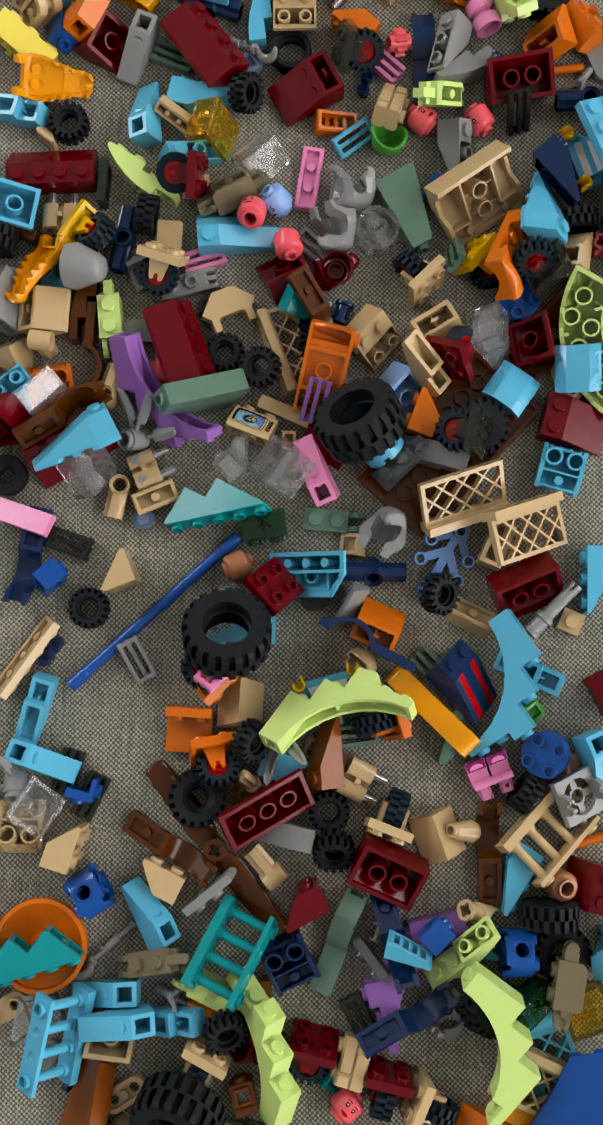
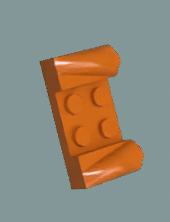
M521 209L507 211L484 261L485 267L490 269L499 281V289L494 297L495 301L516 300L521 297L524 290L521 278L512 260L513 250H517L516 245L518 243L522 245L523 239H526V241L530 240L528 235L520 228Z
M313 318L308 333L293 410L302 409L310 376L333 382L330 393L334 389H339L345 383L353 348H358L361 337L360 334H357L358 329ZM316 382L313 384L307 411H311L318 384ZM322 384L316 410L318 406H321L326 385Z

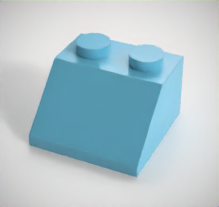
M0 177L1 222L32 231L41 189Z

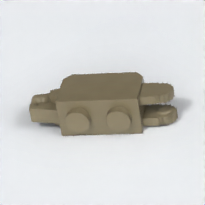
M241 168L210 182L207 188L209 193L196 201V206L202 217L213 213H218L219 216L229 215L239 208L241 201L245 197H259L258 194L261 193L262 189L272 183L264 171L260 170L249 175L247 170Z
M572 939L564 942L561 956L556 955L555 962H551L550 976L553 977L552 986H548L546 1000L549 1001V1005L552 1008V1025L554 1028L562 1030L569 1029L573 1014L577 1015L583 1011L588 975L587 968L579 960L580 947Z
M160 948L127 953V956L118 957V963L127 964V971L118 973V978H151L179 974L180 965L190 963L191 953L179 954V948Z

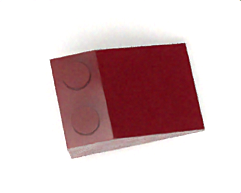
M551 391L544 400L535 440L599 456L603 444V414L594 406L579 399Z

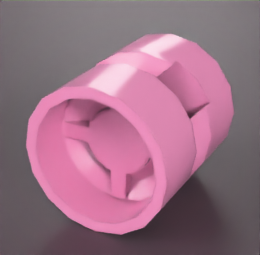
M471 0L466 5L465 12L469 20L472 21L477 38H487L497 32L502 26V20L498 11L495 10L493 0Z

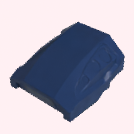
M300 929L289 934L285 931L282 935L269 941L261 961L279 997L283 996L284 992L314 977H321Z

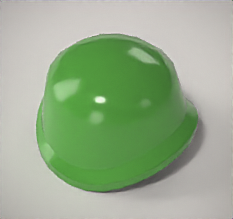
M398 124L394 131L385 129L384 126L372 125L371 127L372 147L374 151L382 156L396 155L407 142L408 131L400 124Z

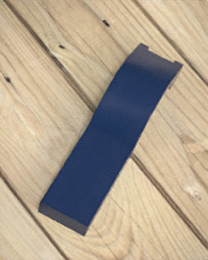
M411 13V27L413 28V88H419V82L433 81L435 77V72L427 73L435 41L433 13H428V15ZM413 98V104L416 106L418 105V98Z
M30 505L31 508H34V509H37V510H40V511H43V512H46V513H49V514H52V515H53V513H54L53 510H51V509H46V508H42V507H37V506H32V505ZM23 530L18 546L19 556L16 573L11 585L5 590L4 602L13 600L21 602L20 604L23 606L27 605L35 589V585L31 582V576L33 572L41 567L46 537Z
M350 616L322 617L319 621L320 625L328 629L342 622L354 623L360 626L367 634L369 651L409 672H413L417 665L376 643L371 629L360 619Z
M369 894L385 949L389 929L405 936L404 928L396 905ZM387 959L397 994H402V990L414 986L416 989L421 988L415 967Z
M448 981L437 986L428 997L416 1005L404 1010H396L356 1033L355 1037L366 1059L371 1058L406 1036L430 1027L457 1007L460 1001L458 998L453 1000L447 990L450 987Z

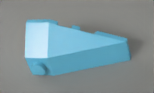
M537 171L534 173L529 186L531 192L525 197L527 203L521 208L520 228L528 237L534 236V239H536L537 235L542 237V240L546 237L552 243L553 248H557L568 243L569 224L564 218L550 184Z
M218 213L202 217L199 214L197 215L196 224L200 256L275 252L273 238L282 228L262 224L257 229H247L239 223L237 217L229 215L219 216Z
M96 402L86 408L87 410L83 411L32 460L35 472L61 463L66 456L76 458L81 456L82 452L92 447L93 451H96L122 439L104 402L100 404Z

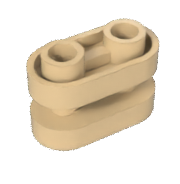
M26 0L20 8L22 22L28 27L32 26L33 28H38L39 25L48 26L57 14L62 11L63 2L62 0Z

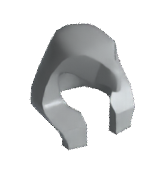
M331 164L329 170L333 172V181L329 200L334 199L337 205L355 208L356 211L368 209L376 191L374 168L367 165V170L361 175L359 184L353 186L349 173L343 170V168Z
M334 199L323 202L325 211L329 216L334 217L329 219L320 217L318 206L310 209V221L323 235V237H316L317 243L321 248L331 253L333 251L345 252L353 247L357 225L355 208L337 205Z
M80 242L65 244L59 261L62 283L66 288L80 290L101 282L106 278L108 272L106 258Z
M389 505L380 508L360 526L357 544L366 548L369 540L373 538L384 545L379 556L388 560L392 554L400 552L406 545L407 519L405 513Z

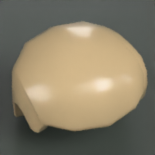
M356 647L346 654L349 657L345 664L348 662L349 668H355L356 661H358L360 667L367 670L372 669L376 672V660L369 650L363 647Z

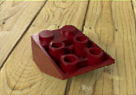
M325 49L302 60L272 85L267 92L286 127H289L313 115L316 109H325L343 100L345 85Z

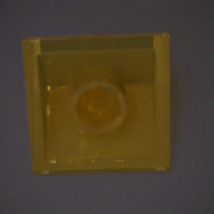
M587 980L583 1011L577 1015L573 1014L568 1029L573 1043L603 1033V983L601 980Z

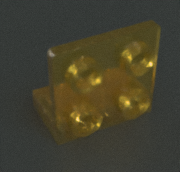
M217 96L196 101L184 136L188 141L207 139L223 162L229 161L240 127Z

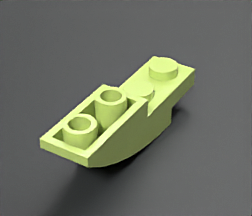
M111 141L108 142L107 145L115 165L135 191L139 194L158 195L160 199L176 208L181 202L180 194L170 193L162 188L157 180V175L149 172L147 162L142 156L129 153L127 148L119 143L116 145Z
M486 915L452 941L453 946L432 961L431 971L423 969L433 990L446 981L449 983L454 978H461L467 966L471 967L475 961L480 962L497 944L501 936L490 916Z

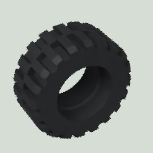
M364 377L362 380L355 379L351 380V383H344L339 389H334L328 398L325 397L321 406H318L314 416V431L329 456L335 461L350 465L352 462L353 464H362V461L369 462L378 455L382 456L388 448L391 449L395 445V441L400 439L405 428L406 413L389 383L378 378Z
M225 587V590L217 588L211 590L212 593L207 594L205 592L199 596V600L194 599L190 603V608L186 609L183 615L184 620H182L181 624L182 642L187 660L191 661L192 666L196 670L201 668L202 674L208 677L211 674L215 675V679L222 680V677H229V680H234L238 675H241V677L249 675L250 670L256 671L260 667V662L263 663L267 659L271 648L272 623L266 606L262 601L257 602L256 596L251 593L247 595L241 589L234 591L232 588ZM221 623L237 624L248 632L244 639L233 644L216 643L205 634L209 629Z
M169 1070L158 1071L145 1079L129 1112L130 1125H225L226 1122L224 1105H222L219 1096H215V1092L211 1088H207L202 1081L193 1079V1076L188 1074L185 1076L177 1071L171 1073Z

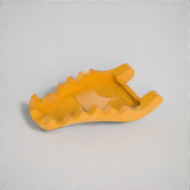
M13 54V61L21 63L20 86H11L12 95L23 96L35 101L53 102L56 99L64 100L71 99V97L89 99L93 92L94 80L92 75L86 71L73 69L40 54Z
M42 234L40 236L36 249L25 255V261H20L22 268H15L17 275L13 276L15 284L12 285V292H4L9 302L13 304L24 303L36 282L41 277L51 273L55 264L60 261L63 246L68 243V238L65 235L56 237L55 246H52L53 239L50 235Z

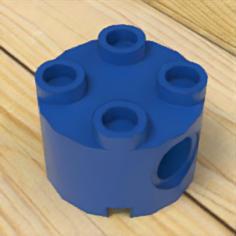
M523 277L521 278L524 290L520 298L495 301V298H493L492 313L495 319L503 326L507 327L510 324L532 316L537 311L541 302V295L536 285L529 279L526 281Z
M552 729L537 731L523 743L521 750L522 765L534 776L548 779L555 777L570 763L572 752L567 738L559 731Z
M93 862L70 876L67 882L63 884L67 896L72 897L76 904L74 905V910L79 918L85 916L91 919L116 902L115 898H111L115 895L109 879L103 870L97 872L96 868L99 866Z
M499 928L497 931L501 938L495 945V951L499 956V961H496L498 970H503L500 976L502 978H531L534 975V971H539L540 961L538 956H535L534 947L537 945L536 932L527 931L522 928Z

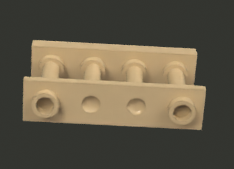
M558 779L551 780L549 784H551L552 782H554V781H556V780H558ZM549 784L541 792L542 795L537 799L536 804L534 803L527 813L521 815L495 845L500 853L514 852L537 875L531 884L534 887L540 888L548 887L554 881L555 873L583 839L597 829L596 824L601 819L598 815H593L579 823L580 826L571 834L549 812L550 809L548 807L553 802H556ZM539 818H543L566 841L559 851L535 829L536 826L534 824ZM529 835L551 858L544 869L520 846V840L524 836Z

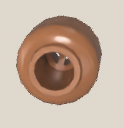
M239 549L224 556L223 563L220 566L226 579L237 583L253 573L252 566L255 565V562L250 553L245 554L243 550Z
M560 868L554 875V881L548 887H544V890L555 900L567 902L576 895L578 883L573 874Z

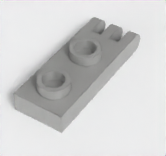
M207 267L179 274L180 280L177 281V287L170 293L161 295L162 301L183 299L214 290V288H220L218 283H213L218 280L217 276L210 275L215 273V268Z
M229 867L209 883L206 889L203 888L189 899L181 910L185 916L189 917L194 912L196 915L199 914L207 906V901L218 899L224 892L222 889L229 885L236 875V868Z

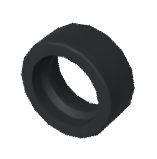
M283 31L274 38L271 46V52L274 46L278 49L273 65L282 75H286L302 60L312 55L311 43L308 37L300 31ZM294 44L304 50V56L297 62H286L279 57V50L286 45Z

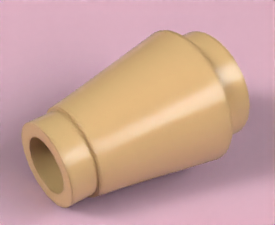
M470 819L448 824L446 834L449 838L473 843L480 838L481 828L477 822Z

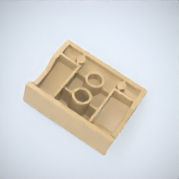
M495 140L424 187L430 207L450 243L455 245L454 239L458 236L463 240V244L466 245L474 237H478L502 221L507 211L516 210L519 206L526 204L521 183L511 171L507 157L512 151L511 146Z

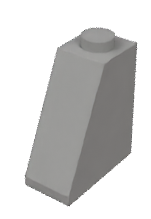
M6 264L0 267V331L11 338L21 334L17 331L20 303L13 304L4 295L5 291L12 292V285L15 284L13 276L17 275L15 269Z

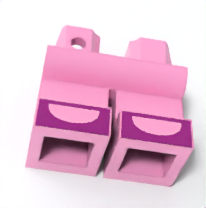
M502 748L487 753L483 758L477 757L461 763L472 789L477 792L482 801L494 797L491 785L498 783L501 793L514 790L512 781L514 774L510 769L506 751Z

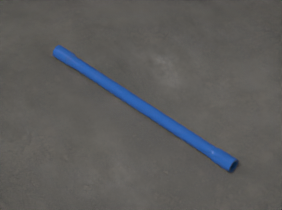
M235 531L220 543L218 548L89 663L74 673L66 681L67 684L76 691L96 670L118 652L116 647L118 643L124 642V640L131 638L135 634L137 635L217 562L242 543V538Z

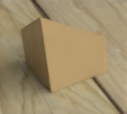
M27 336L0 345V367L9 371L15 365L21 363L25 370L33 368L34 350L28 349Z

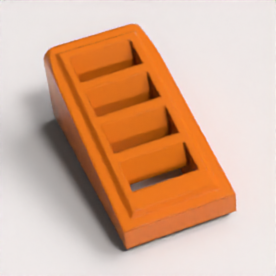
M316 109L312 116L313 136H337L347 129L346 120H350V126L358 121V113ZM329 120H332V126H329ZM338 120H341V127H338ZM356 128L354 131H352L346 136L354 135L358 132V128Z

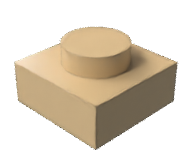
M564 607L555 628L577 637L586 616Z

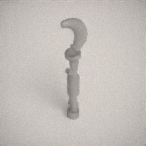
M230 37L238 49L243 48L250 51L252 55H256L265 64L273 63L277 57L278 49L276 46L273 47L271 53L264 54L259 49L260 47L257 43L248 45L246 40L242 41Z
M132 918L121 932L116 933L105 943V946L100 945L99 952L95 955L91 953L87 958L86 968L80 971L73 980L85 981L89 979L94 972L95 965L98 964V959L121 942L122 938L131 929L134 930L137 927L135 919Z

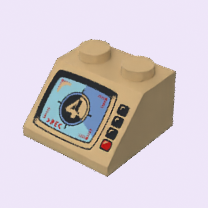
M243 404V406L236 405L225 423L228 434L270 449L279 426L276 416L267 412L263 414L255 412L256 409L246 404Z

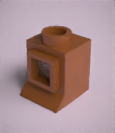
M240 1073L233 1076L229 1080L228 1089L234 1107L235 1118L238 1119L259 1112L260 1100L252 1073L247 1075Z

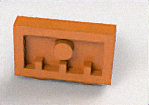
M166 706L165 716H168L166 751L189 753V740H193L198 736H212L214 708Z

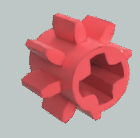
M393 28V34L387 35L386 38L387 51L392 52V56L395 55V58L405 57V51L411 50V35L406 33V29Z
M595 231L591 256L592 259L600 257L603 260V233L599 234L598 231Z

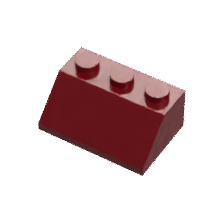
M552 47L487 58L484 93L485 103L488 108L506 105L507 93L529 88L531 91V100L550 97L556 94ZM514 97V103H517V97Z
M548 551L485 576L489 594L498 614L505 609H511L516 618L547 606L563 590L560 567Z
M366 832L355 852L354 863L351 865L346 884L410 911L430 875L429 861L424 857Z

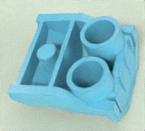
M601 343L555 345V392L579 393L600 391Z
M504 360L480 395L486 396V399H492L491 402L494 404L498 402L507 414L514 415V418L518 419L541 384L515 365Z
M544 442L533 485L553 491H562L564 494L577 497L589 453Z

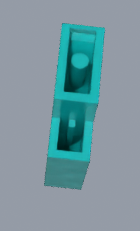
M216 478L206 497L184 487L163 524L168 526L172 533H182L185 529H201L204 525L209 524L220 525L228 520H243L251 515L263 516L267 512L272 511V509L256 497Z
M51 924L42 932L33 946L14 933L0 949V988L11 985L13 980L19 978L22 981L29 980L35 977L38 972L44 971L45 974L54 972L59 969V966L67 964L68 967L77 965L82 962L81 956L85 950Z

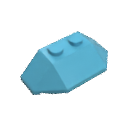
M346 550L269 553V560L276 557L305 590L298 597H333L346 575Z

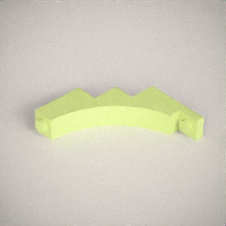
M475 961L471 967L467 966L464 969L461 981L463 991L481 1007L497 1037V1064L490 1084L492 1100L487 1104L485 1113L487 1125H502L541 1080L538 1064L524 1055L533 1045L530 1029L516 1020L526 1008L522 994L478 961Z

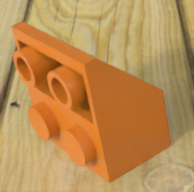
M569 0L566 7L578 42L574 48L577 52L587 54L603 44V19L598 15L600 11L594 4L590 3L588 5L583 0Z
M561 4L528 30L522 44L524 52L552 47L553 60L555 61L578 44L566 4Z
M366 597L357 619L362 620L369 626L376 643L393 651L407 615ZM353 624L348 638L369 647L367 634L360 626Z

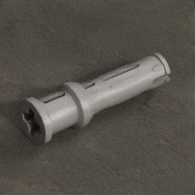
M573 580L543 610H537L535 617L528 624L522 625L535 640L539 638L538 635L547 626L552 625V619L582 591L579 585L570 591L576 585Z

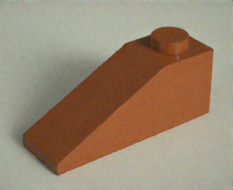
M340 717L329 719L320 725L307 765L309 789L328 790L345 787Z

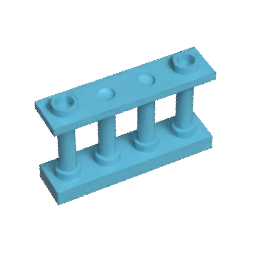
M82 981L74 983L72 996L53 1000L42 991L36 992L16 1088L30 1099L35 1098L37 1084L48 1079L57 1077L68 1086L77 1084L85 1042L78 1041L77 1016L92 1014L96 990ZM69 1007L66 1020L51 1023L53 1011ZM64 1031L62 1043L46 1047L48 1035ZM59 1054L56 1067L40 1071L44 1058Z

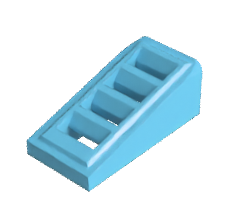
M389 929L383 958L431 971L433 953L420 944Z

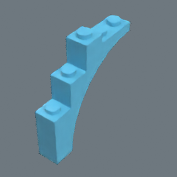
M505 609L488 621L497 637L503 656L505 671L504 690L499 709L491 725L480 737L481 741L469 753L471 758L476 755L479 758L483 757L491 751L489 748L491 745L497 743L499 746L510 739L509 733L514 740L521 738L524 741L534 734L532 729L537 727L522 705V702L526 705L537 698L535 693L540 689L524 667L527 666L529 669L540 661L538 657L542 653L511 609Z

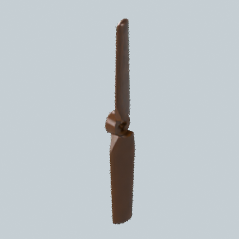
M159 760L147 769L146 775L169 807L168 795L170 788L178 776L165 760ZM190 792L188 796L190 805L195 808L202 807ZM212 823L199 829H192L186 825H181L192 840L204 847L206 858L209 861L216 862L220 875L229 867L236 868L237 873L228 885L254 918L267 924L270 916L274 917L279 927L275 938L282 935L286 931L285 920L243 860L229 851L226 841L218 837L215 824ZM211 844L221 846L219 855L211 853Z

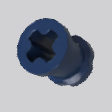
M337 299L335 302L337 305L333 316H331L335 324L347 326L348 317L355 306L349 301Z

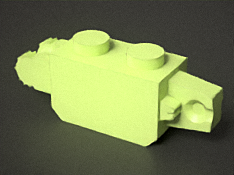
M452 81L419 82V88H413V98H418V106L436 108L464 106V101H462L464 86L463 83Z
M112 279L103 280V293L96 295L99 338L102 341L104 359L110 358L111 355L108 337L124 332L125 326L123 302L119 291H114Z
M180 965V973L184 974L188 966ZM206 969L203 970L204 976L232 990L225 978ZM173 977L172 985L186 992L187 997L219 1012V1009H223V1012L226 1011L227 999L201 985L195 986L192 991L180 983L181 978ZM241 1007L239 1009L236 1008L238 1012L240 1011L243 1014Z

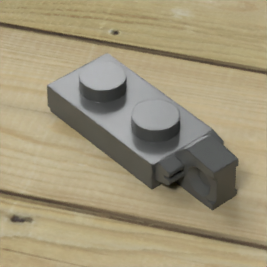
M418 434L411 441L405 442L396 457L392 460L388 458L385 461L386 464L379 467L372 476L387 492L390 491L420 462L421 451L429 444Z
M355 928L349 945H354L357 948L355 954L363 963L367 962L371 967L369 972L377 982L381 981L389 984L393 980L392 974Z

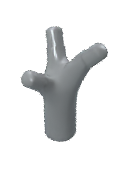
M588 66L577 79L562 87V90H569L577 87L578 90H583L585 82L594 72L593 68Z
M162 984L156 986L155 992L168 1000L172 1007V1013L177 1012L176 1002L183 1006L186 1004V1001L177 996L181 992L179 988L170 990Z

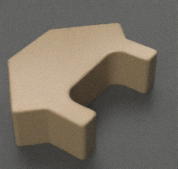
M232 285L212 292L201 320L210 324L214 335H219V332L223 331L220 320L232 315L242 313L247 323L253 322L256 318L252 307L255 296Z

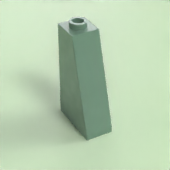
M410 162L377 180L375 196L405 247L421 255L430 248L433 237L413 162Z
M243 368L163 384L154 393V401L160 415L226 409L246 393L250 387Z

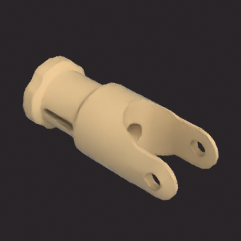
M468 899L460 901L457 905L458 917L463 921L471 920L473 923L479 922L486 915L491 918L495 911L500 912L495 906L473 902Z

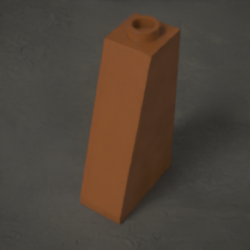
M83 1059L77 1084L73 1085L58 1125H107L118 1063Z

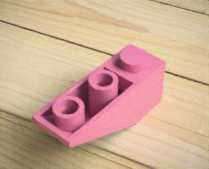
M311 433L292 442L307 488L316 506L319 507L337 499L341 494L313 434Z

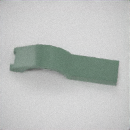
M350 887L347 888L335 912L327 933L326 943L317 963L321 977L312 978L308 986L327 997H330L333 993L349 952L348 948L352 934L370 898L364 895L362 899L352 894L353 889Z

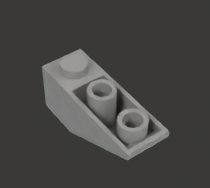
M139 8L137 9L129 27L117 80L134 87L138 86L148 63L150 53L153 51V46H155L156 40L161 33L157 15Z
M459 9L441 15L427 68L428 74L446 68L469 43L473 24Z
M457 117L437 121V144L448 170H451L472 156L471 135L473 127L471 119Z

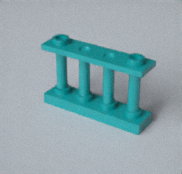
M225 894L180 983L192 991L195 986L201 985L227 999L228 1002L225 1007L234 1013L236 1008L239 1009L245 999V994L243 993L269 941L275 938L279 927L277 926L278 922L272 916H270L266 924L239 910L238 902L235 898ZM235 918L262 932L256 946L228 932L226 928L228 921ZM224 940L251 954L245 968L216 954L214 949L218 941ZM212 962L240 977L233 991L204 976L203 970L207 963Z

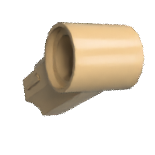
M29 330L27 335L28 349L37 350L42 358L46 360H51L54 356L58 355L59 348L55 344L54 332Z
M113 362L107 364L102 378L106 386L103 388L105 393H110L113 400L105 404L107 410L115 408L119 400L117 393L118 384Z
M117 474L110 479L103 516L119 520L123 519L128 496L132 490L131 481L124 475ZM119 480H125L126 487L122 491L116 490V483Z
M259 842L244 855L246 860L258 872L263 884L271 892L290 876L279 861L274 860Z

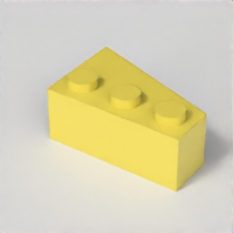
M4 7L0 11V45L6 49V55L11 58L13 54L35 53L50 57L58 62L57 49L49 44L48 41L42 40L36 29L25 25L21 17L14 10L10 11Z

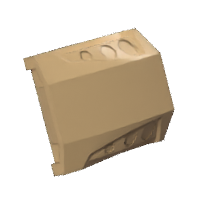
M0 800V851L7 853H37L44 851L46 800H41V802H22L18 805H9L4 800Z

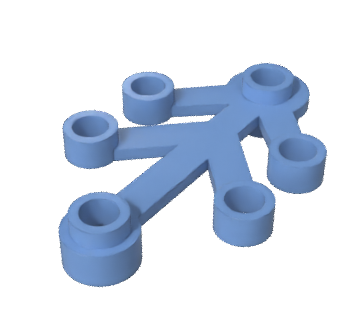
M469 526L462 528L463 532L461 535H458L457 530L433 537L432 543L428 542V536L424 534L423 542L428 546H433L440 540H449L445 547L427 552H415L412 555L413 563L424 565L426 561L438 558L430 574L441 573L447 564L449 575H452L453 578L458 577L461 587L464 584V578L458 573L453 551L456 545H458L461 555L459 561L461 567L472 568L474 566L475 560L469 555L466 542L470 535ZM419 554L423 557L420 563L416 559ZM469 558L470 563L466 566L464 560ZM425 580L419 581L416 585V593L420 597L422 594L419 593V589L423 590V587L420 585L422 582L426 583Z

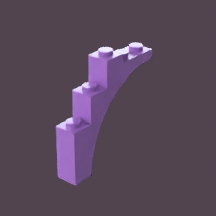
M122 332L108 337L118 388L128 390L129 393H135L138 413L145 394L149 391L152 395L149 420L156 421L157 429L165 427H175L176 429L174 437L159 441L160 444L176 448L182 446L185 441L195 439L201 440L202 443L214 441V437L223 434L220 424L207 422L190 412L160 415L154 401V393L162 384L150 365L140 332Z
M457 908L437 912L441 918L446 916L455 926L453 931L456 937L452 941L467 931L466 922L458 917ZM436 913L407 919L408 927L404 928L406 937L427 948L419 940L417 933ZM382 957L384 965L390 971L388 960ZM372 976L363 978L365 986L361 987L363 1001L369 1002L370 1009L375 1008L378 1021L399 1010L402 996L406 989L402 990V994H397L393 980L389 984H385L381 981L377 982ZM398 1042L389 1046L390 1054L399 1053Z

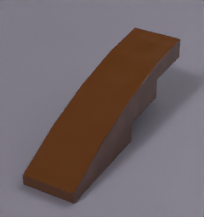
M101 282L76 290L68 328V340L72 345H81L82 324L86 322L88 301L97 302L96 295L100 293Z

